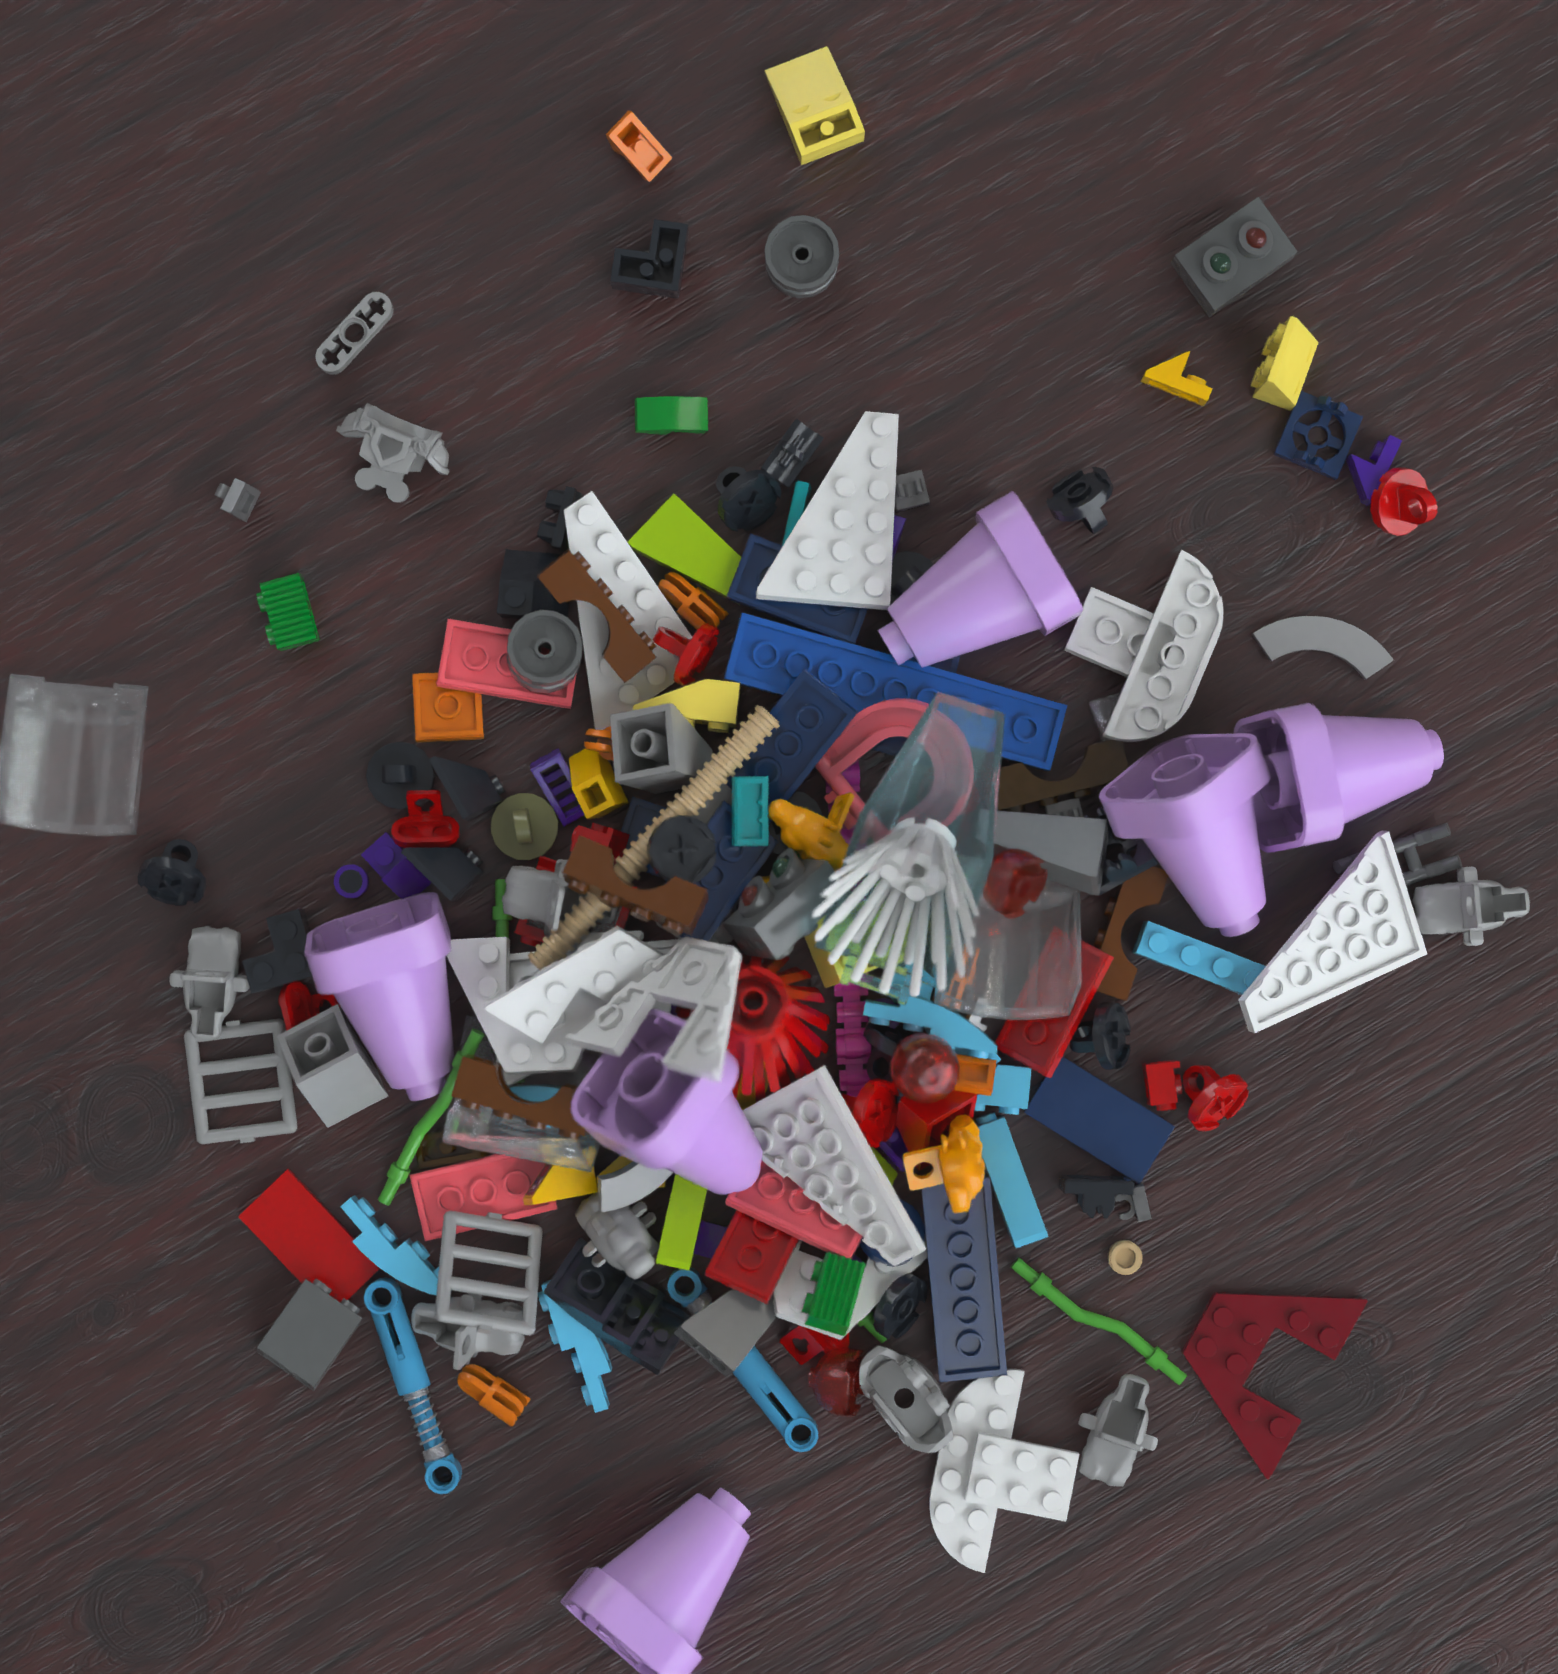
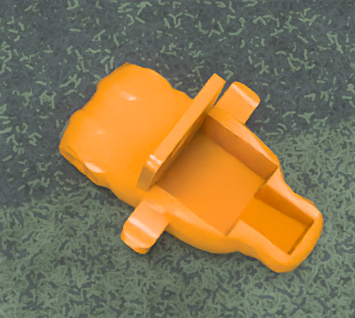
M848 792L837 796L828 818L806 808L795 806L783 799H775L769 804V819L773 820L781 828L782 842L789 848L797 851L801 859L827 860L836 872L848 864L843 862L845 859L857 853L840 834L854 799L853 793Z
M960 1115L951 1121L948 1139L945 1135H941L942 1145L908 1152L902 1156L910 1190L914 1191L944 1184L951 1209L954 1213H962L969 1210L971 1200L981 1191L984 1181L985 1163L981 1157L983 1145L979 1136L980 1130L969 1116ZM921 1162H928L933 1166L931 1172L923 1176L916 1175L913 1172L914 1167Z

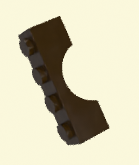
M1109 740L1085 747L1080 767L1071 777L1065 780H1042L1029 772L1022 762L989 770L987 775L996 810L1024 812L1026 811L1025 804L1038 801L1040 808L1059 803L1057 796L1070 793L1071 798L1075 799L1091 795L1090 788L1101 785L1105 787L1129 766L1123 742Z

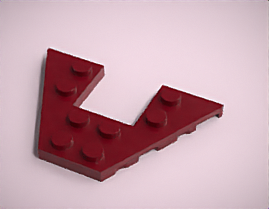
M1214 1292L1181 1352L1266 1479H1270L1302 1420L1243 1387L1275 1327L1336 1360L1368 1302L1366 1299L1248 1293L1231 1294Z

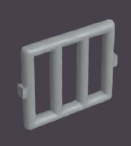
M282 1019L241 1023V1020L227 1021L226 1025H222L221 1036L215 1039L220 1040L272 1033L275 1051L272 1054L201 1062L198 1042L212 1040L197 1039L192 1035L191 1030L185 1032L184 1042L195 1133L198 1143L210 1144L240 1140V1143L254 1142L257 1137L289 1134L297 1130L291 1071L277 1038L279 1034L286 1031L285 1023ZM277 1067L279 1087L205 1096L203 1076ZM281 1100L283 1121L209 1130L208 1109Z
M447 1211L443 1217L435 1306L436 1320L444 1323L476 1327V1332L490 1334L492 1330L521 1335H532L536 1325L542 1228L535 1224L502 1219V1214L489 1212L486 1216ZM456 1226L528 1237L527 1255L455 1244ZM454 1258L526 1269L525 1288L452 1276ZM451 1290L522 1301V1320L449 1309Z

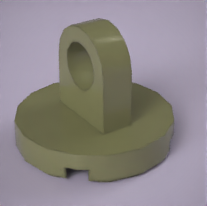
M518 793L507 797L497 806L491 819V834L495 844L505 855L516 860H533L540 857V855L543 856L553 846L558 836L559 821L554 809L545 799L534 794Z

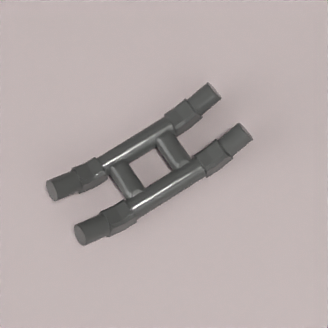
M1447 823L1392 841L1396 854L1403 852L1409 871L1402 873L1406 886L1462 868L1459 855L1422 866L1416 850L1417 846L1451 835ZM1360 852L1334 861V871L1337 874L1345 872Z

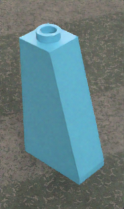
M995 1112L976 1118L977 1126L980 1130V1140L983 1145L981 1157L985 1163V1170L989 1174L990 1184L1011 1243L1015 1248L1047 1238L1046 1228L1005 1117H996Z

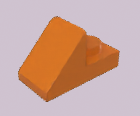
M630 110L606 134L611 148L624 156L642 178L648 182L672 159L670 154Z

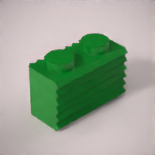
M296 573L259 583L261 592L256 593L261 612H267L270 625H266L265 630L270 645L276 644L278 650L285 651L320 641L303 575Z
M831 1252L825 1253L822 1262L816 1260L810 1277V1281L816 1282L813 1294L806 1293L801 1309L802 1313L807 1314L804 1324L845 1336L850 1325L866 1264L832 1254Z

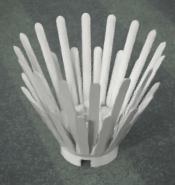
M910 817L898 822L889 835L845 859L843 862L848 864L833 873L830 880H836L842 875L844 876L821 894L823 897L827 896V899L812 914L814 918L820 916L864 875L869 874L816 932L815 940L820 941L836 924L843 922L878 882L828 956V961L830 964L837 962L851 940L855 944L861 941L885 902L851 974L853 982H858L861 979L878 941L876 956L883 958L886 955L895 931L879 987L880 992L883 994L888 993L911 917L904 963L907 965L913 963L910 995L912 997L918 996L921 985L930 903L931 960L937 967V988L939 991L945 989L944 891L957 973L961 978L965 974V966L956 910H958L967 953L971 957L974 954L971 937H975V928L966 897L972 913L975 916L979 915L971 889L957 858V851L955 852L954 849L956 845L955 836L946 826L933 819L927 818L925 825L920 823L914 824L916 817Z

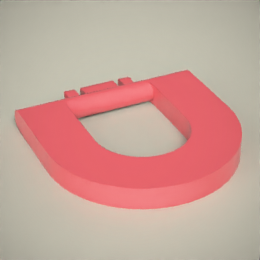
M905 698L884 700L857 713L815 766L833 790L824 797L828 804L832 803L837 796L848 792L854 794V799L845 818L844 825L849 830L858 824L860 828L852 833L854 838L858 841L867 834L873 843L889 835L898 822L910 817H916L914 824L920 823L925 825L927 818L948 827L965 807L972 790L974 776L973 759L968 742L955 722L944 712L928 703ZM896 736L907 737L921 744L929 753L934 765V782L928 795L922 801L884 829L842 773L884 739Z

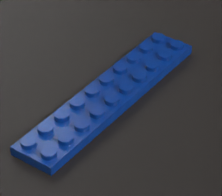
M741 613L723 680L738 682L744 686L783 696L805 669L855 708L858 713L884 700L897 698L919 700L938 708L950 717L963 733L970 750L1016 763L1022 762L1024 765L1044 771L1051 770L1068 705L935 667L926 666L921 668L919 663L910 660L898 666L892 655Z

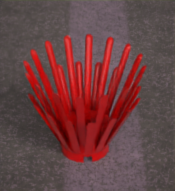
M740 953L741 961L726 1049L735 1056L738 1063V1076L732 1088L735 1098L737 1099L741 1075V1093L743 1095H750L752 1093L754 1067L755 1099L757 1103L766 1098L764 1064L771 1092H777L780 1089L779 1080L782 1088L791 1084L781 1051L796 1079L802 1078L804 1073L808 1075L815 1071L793 1036L816 1058L819 1057L821 1052L824 1054L828 1052V1044L797 1017L824 1031L830 1025V1018L827 1014L794 1000L824 1003V997L816 987L787 985L811 978L808 971L801 970L795 966L777 973L790 959L788 956L777 960L765 958L762 963L761 957L752 956L750 961L748 955ZM755 999L762 1004V1007L751 1011L744 1006V1003ZM677 1005L675 1013H677L678 1018L683 1019L691 1016L695 1009Z

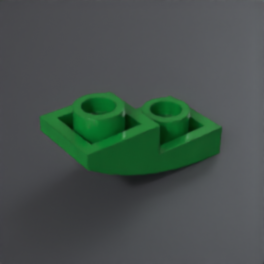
M660 396L635 399L636 433L668 435L670 432L704 434L708 431V402L705 397Z

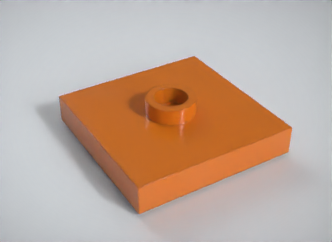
M438 673L412 674L416 742L484 739L482 694L437 687Z

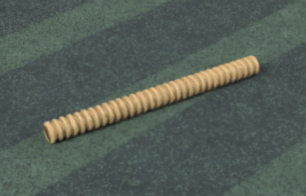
M757 705L754 708L756 712L753 715L751 713L748 714L749 720L746 723L744 721L740 723L741 728L733 731L734 736L731 739L729 737L725 739L726 745L718 747L720 751L717 754L713 753L711 755L712 760L709 763L707 761L703 763L704 769L702 771L698 769L696 771L698 775L695 778L691 777L689 779L690 784L681 787L683 790L681 794L676 793L674 795L676 799L673 802L669 801L667 803L669 807L666 810L661 809L659 811L661 814L659 818L654 817L652 819L654 823L651 826L647 825L645 827L647 831L644 834L639 833L637 835L639 839L636 842L632 841L630 843L632 847L629 850L624 849L623 853L625 855L622 858L617 857L615 859L617 863L614 865V871L625 884L632 887V881L634 879L639 880L641 878L639 874L642 871L646 872L648 870L646 867L650 863L647 854L648 841L654 828L665 819L678 815L691 817L694 815L697 817L699 815V808L702 807L704 809L707 806L705 802L708 799L711 801L714 798L712 794L715 791L718 793L721 791V784L724 783L726 785L729 782L727 778L730 775L734 776L736 774L734 770L737 767L739 769L743 767L741 763L744 759L748 761L750 759L749 754L752 751L756 753L758 750L756 746L759 743L763 745L765 743L763 739L766 736L770 737L772 735L771 730L779 728L778 721L762 706L759 707ZM587 891L588 895L585 898L583 896L579 898L580 904L572 906L573 911L571 913L567 912L564 915L566 918L564 921L559 920L557 931L550 930L551 935L549 937L545 936L542 939L544 943L535 946V953L530 952L528 954L529 960L534 966L541 970L557 960L565 959L568 957L566 954L568 951L573 952L575 950V943L580 944L582 942L581 937L583 935L587 936L590 933L588 929L597 926V919L602 920L604 918L603 913L605 911L609 912L612 909L599 901L600 896Z

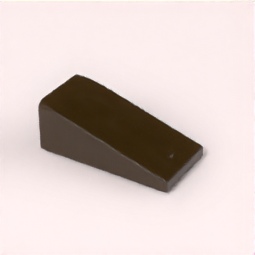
M475 1123L426 1133L416 1152L419 1169L489 1156L490 1152L484 1123Z

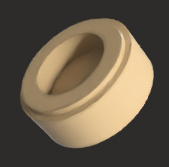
M1129 1240L1115 1242L1109 1248L1107 1254L1110 1267L1122 1275H1130L1136 1272L1142 1264L1143 1258L1140 1248Z

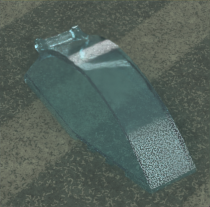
M937 692L860 812L844 860L889 835L897 823L902 820L916 817L914 824L920 823L924 825L927 818L936 820L946 826L955 836L956 845L954 849L955 852L957 851V858L977 907L994 855L1005 714ZM868 873L827 909L822 926L869 875ZM878 882L843 922L836 924L822 940L816 941V948L832 952ZM944 891L946 987L943 991L948 992L956 970V960ZM966 897V901H967V904H968V907H969V911H970V914H971V917H972V920H973L974 914L972 913V910H971V908H970V905H969L968 900H967V897ZM885 902L861 941L855 944L851 940L841 954L848 957L839 982L840 984L848 986V983H852L881 993L879 990L881 978L863 973L858 982H853L851 974ZM930 903L921 982L937 988V967L931 960ZM956 910L963 950L965 940L962 932L958 910ZM911 917L895 969V973L906 976L903 986L891 983L889 992L885 994L898 999L897 1003L906 1005L910 994L913 963L910 965L904 963ZM895 931L886 955L883 958L876 956L878 941L868 964L885 969Z

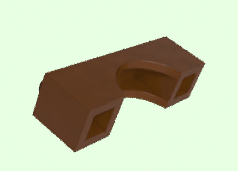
M568 549L538 573L537 577L559 604L571 600H581L589 602L601 610L606 618L609 630L608 641L601 655L623 682L626 683L657 658L652 652L657 646L644 631L639 635L630 625L635 619L623 605L616 608L610 601L609 597L613 592L601 578L595 582L588 574L587 570L591 568V565L579 551L573 555Z
M579 836L562 871L564 880L568 883L567 887L582 895H586L587 891L600 896L599 901L612 908H618L621 905L630 909V914L645 922H649L650 919L663 923L662 927L666 931L681 936L682 932L692 936L709 899L707 889L677 876H674L669 882L655 889L640 890L630 887L620 880L614 871L612 849L583 836Z
M1152 866L1121 883L1118 886L1115 897L1109 896L1103 915L1108 916L1105 928L1098 929L1093 946L1113 956L1114 959L1096 992L1123 1001L1128 1000L1137 968L1127 959L1123 952L1121 931L1126 919L1135 910L1146 905L1160 903L1168 878L1165 870Z
M471 1054L462 1057L452 1092V1097L460 1099V1105L479 1110L480 1105L492 1108L493 1115L504 1119L512 1120L513 1115L526 1119V1125L538 1129H545L546 1125L559 1129V1135L571 1139H578L579 1135L585 1136L588 1134L573 1118L571 1111L572 1100L578 1086L567 1083L548 1100L529 1101L519 1097L509 1088L504 1079L500 1063Z

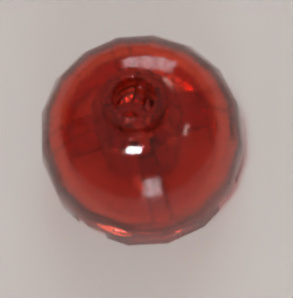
M1008 848L988 859L982 868L980 884L981 893L985 901L1005 918L1014 919L1022 916L1027 912L1023 907L1029 900L1035 903L1045 887L1048 872L1047 869L1040 866V863H1045L1043 859L1029 851L1018 848Z
M916 1033L906 1037L896 1046L889 1073L895 1087L906 1098L918 1103H935L945 1099L955 1089L959 1080L960 1064L955 1050L944 1038L926 1033Z
M833 1349L826 1352L819 1359L816 1367L810 1369L808 1385L810 1388H813L814 1397L818 1404L828 1413L850 1418L856 1417L861 1404H855L857 1395H864L859 1383V1366L863 1357L859 1356L864 1352L862 1349Z

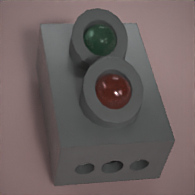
M1257 197L1177 253L1170 264L1210 318L1290 262L1298 251L1260 198Z
M787 848L774 862L770 880L765 883L760 876L753 878L741 893L739 909L722 924L745 955L775 960L782 959L792 952L794 943L801 937L811 934L817 928V922L820 919L836 911L842 904L841 900L850 892H845L820 916L812 917L814 910L827 899V896L823 897L821 894L840 878L830 880L831 875L835 871L827 860L801 859L793 849Z

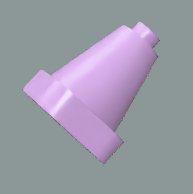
M1013 491L976 512L975 520L977 524L887 608L893 621L880 628L878 632L898 666L915 657L921 668L1038 629L1046 636L1081 615L1083 608L1075 591L1027 510Z
M1310 703L1270 710L1240 719L1236 723L1233 733H1248L1256 736L1271 774L1269 782L1253 795L1259 847L1266 853L1339 838L1345 823L1426 786L1432 778L1433 770L1440 769L1444 760L1443 746L1438 734L1432 729L1425 730L1414 719L1321 715L1319 710Z
M1248 733L1190 734L1167 740L1149 750L1101 790L1099 798L1114 835L1119 838L1142 839L1204 926L1219 928L1223 936L1233 937L1244 934L1258 925L1260 919L1257 913L1266 903V893L1253 795L1269 782L1271 774L1255 735Z
M435 892L415 894L404 899L394 900L331 920L311 930L306 936L305 956L318 993L334 995L389 1086L393 1089H406L408 1098L411 1101L423 1100L440 1094L446 1082L444 1075L452 1070L453 1066L451 1063L455 1057L445 958L451 951V936L438 894Z
M651 1009L621 1057L603 1053L579 1085L571 1104L573 1118L601 1145L649 1169L665 1168L716 1194H729L746 1190L753 1185L759 1176L762 1147L732 1092L738 1076V1063L735 1057L726 1049L720 1082L669 1070L662 1060L687 1021L662 1010Z
M719 1488L711 1499L697 1493L603 1568H587L560 1602L573 1616L640 1674H691L702 1660L695 1647L750 1538L741 1526L751 1513L738 1499L722 1488Z

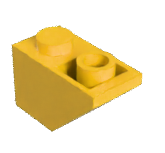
M585 748L569 757L572 790L586 819L601 818L629 803L620 783L615 782V773L609 761L602 758L599 752Z

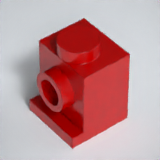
M592 823L590 829L578 825L572 834L570 851L572 852L579 836H583L611 848L615 865L617 863L615 859L623 857V851L626 848L630 834L596 823Z
M1168 1060L1142 1064L1147 1104L1150 1106L1156 1105L1157 1111L1177 1109V1095L1182 1094V1082L1180 1074H1174V1068H1180V1061Z

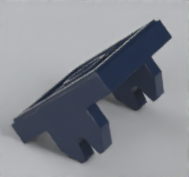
M1301 391L1296 406L1289 415L1274 455L1336 480L1363 416L1349 411L1343 402L1336 403L1332 401L1331 397H1315ZM1323 410L1316 423L1307 426L1298 422L1299 418L1307 412ZM1332 415L1337 418L1342 426L1343 440L1331 435L1328 424ZM1321 427L1325 430L1327 440L1323 445L1317 446L1309 441L1308 433L1311 428ZM1293 432L1304 436V441L1307 445L1306 451L1296 448ZM1326 446L1338 450L1329 459L1323 460L1321 457H1315L1317 450L1323 449Z

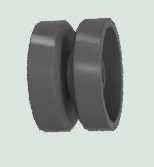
M807 215L791 216L776 225L769 234L765 246L766 273L773 286L783 294L795 298L814 297L828 288L835 279L839 265L838 240L829 226L820 219ZM803 252L808 254V257L805 260H799L796 255L800 257Z
M549 610L531 612L518 620L508 636L507 664L511 675L520 686L532 692L551 693L563 689L573 681L580 668L583 642L578 628L568 617ZM543 648L549 649V654H541Z

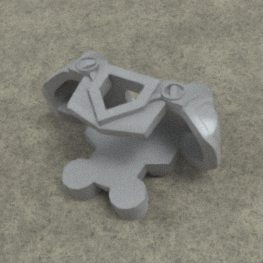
M369 403L364 408H358L356 412L348 414L342 425L337 426L336 431L345 437H364L359 455L370 462L371 467L362 468L355 475V482L362 490L369 491L378 485L387 489L386 493L390 500L401 503L409 497V488L403 482L405 474L421 472L425 460L440 475L448 476L449 469L447 468L449 453L444 446V441L441 439L442 432L417 426L390 415Z
M876 1346L863 1357L859 1366V1383L863 1393L867 1398H871L872 1404L895 1433L898 1432L897 1435L901 1441L910 1446L911 1449L925 1453L937 1452L943 1449L953 1440L952 1424L946 1410L950 1405L943 1396L940 1385L933 1374L924 1364L907 1354L901 1355L893 1349L883 1346ZM907 1388L913 1392L914 1402L910 1407L901 1408L896 1405L894 1396L899 1389Z

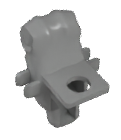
M557 860L554 872L537 870L533 867L512 866L505 878L506 890L502 896L504 914L512 915L519 919H531L545 923L544 934L549 937L551 935L550 930L557 931L559 920L564 921L566 919L564 915L567 912L571 913L573 911L572 906L580 904L579 898L581 896L585 898L588 894L582 895L567 887L568 883L565 882L562 871L568 860ZM612 908L609 912L605 911L603 913L604 918L602 920L597 919V922L603 924L612 922L615 919L617 908Z
M1472 866L1457 869V882L1416 887L1412 900L1421 934H1454L1462 932L1463 943L1466 946L1483 944V931L1495 929L1504 924L1509 918L1524 917L1530 910V899L1526 889L1520 886L1506 888L1496 881L1478 880L1477 869Z
M204 926L192 929V935L188 944L189 956L186 971L176 970L171 973L170 985L172 987H183L185 1007L192 1016L190 1027L192 1035L197 1039L215 1040L221 1036L222 1023L234 1006L236 992H247L250 986L246 975H238V959L241 955V933L228 927L216 929Z
M598 1192L593 1193L589 1198L581 1202L575 1212L579 1224L591 1239L583 1247L584 1256L590 1257L598 1250L599 1253L592 1258L594 1267H600L605 1262H608L619 1270H625L629 1277L638 1279L653 1267L655 1262L652 1255L659 1250L660 1245L647 1230L656 1221L655 1214L649 1212L643 1218H639V1216L647 1211V1205L644 1202H639L632 1208L628 1205L616 1210L601 1212L598 1208Z
M472 1293L464 1294L461 1297H450L449 1309L522 1320L523 1309L520 1305L513 1302L497 1304L491 1300H482V1295ZM418 1303L415 1305L411 1315L412 1328L416 1333L433 1337L438 1345L454 1351L453 1369L460 1370L464 1364L469 1365L471 1357H476L478 1352H493L503 1356L517 1354L525 1340V1336L521 1334L492 1330L490 1334L476 1332V1327L439 1322L435 1318L436 1303Z
M1124 1374L1120 1378L1119 1385L1114 1393L1109 1394L1102 1401L1095 1416L1087 1413L1081 1414L1079 1426L1091 1431L1087 1437L1086 1446L1082 1451L1078 1471L1090 1480L1096 1479L1106 1483L1108 1486L1123 1487L1130 1476L1137 1452H1142L1143 1448L1152 1451L1156 1449L1158 1439L1146 1434L1149 1412L1145 1399L1149 1393L1150 1386L1142 1377Z

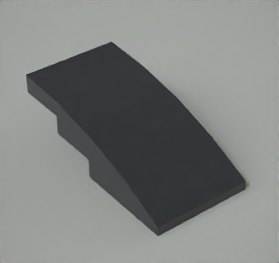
M579 1238L544 1289V1294L596 1336L658 1376L681 1341L674 1334V1331L692 1316L665 1301V1293L639 1278L633 1279L629 1277L625 1270H619L608 1262H605L600 1267H594L592 1258L599 1253L598 1250L590 1257H585L582 1250L588 1242Z

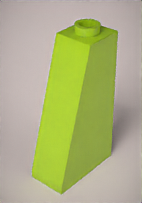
M675 493L627 542L633 551L724 598L727 597L741 560V556Z
M675 1174L656 1263L690 1270L707 1189Z

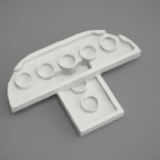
M1183 550L1180 551L1154 613L1093 587L1090 588L1082 606L1083 611L1077 618L1064 651L1127 677L1103 737L1124 742H1136L1156 737L1170 729L1180 720L1195 696L1219 638L1224 612L1222 597H1220L1212 579L1213 576L1198 559Z
M1007 1369V1375L977 1378L966 1387H963L955 1396L947 1411L952 1424L953 1440L938 1451L930 1490V1517L940 1543L958 1562L982 1573H985L997 1508L1066 1522L1079 1453L1011 1439L1025 1372L1022 1369Z

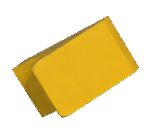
M1190 351L1146 370L1141 380L1145 384L1201 406L1206 404L1213 389L1205 386L1207 382L1200 377L1188 375L1185 378L1181 376Z

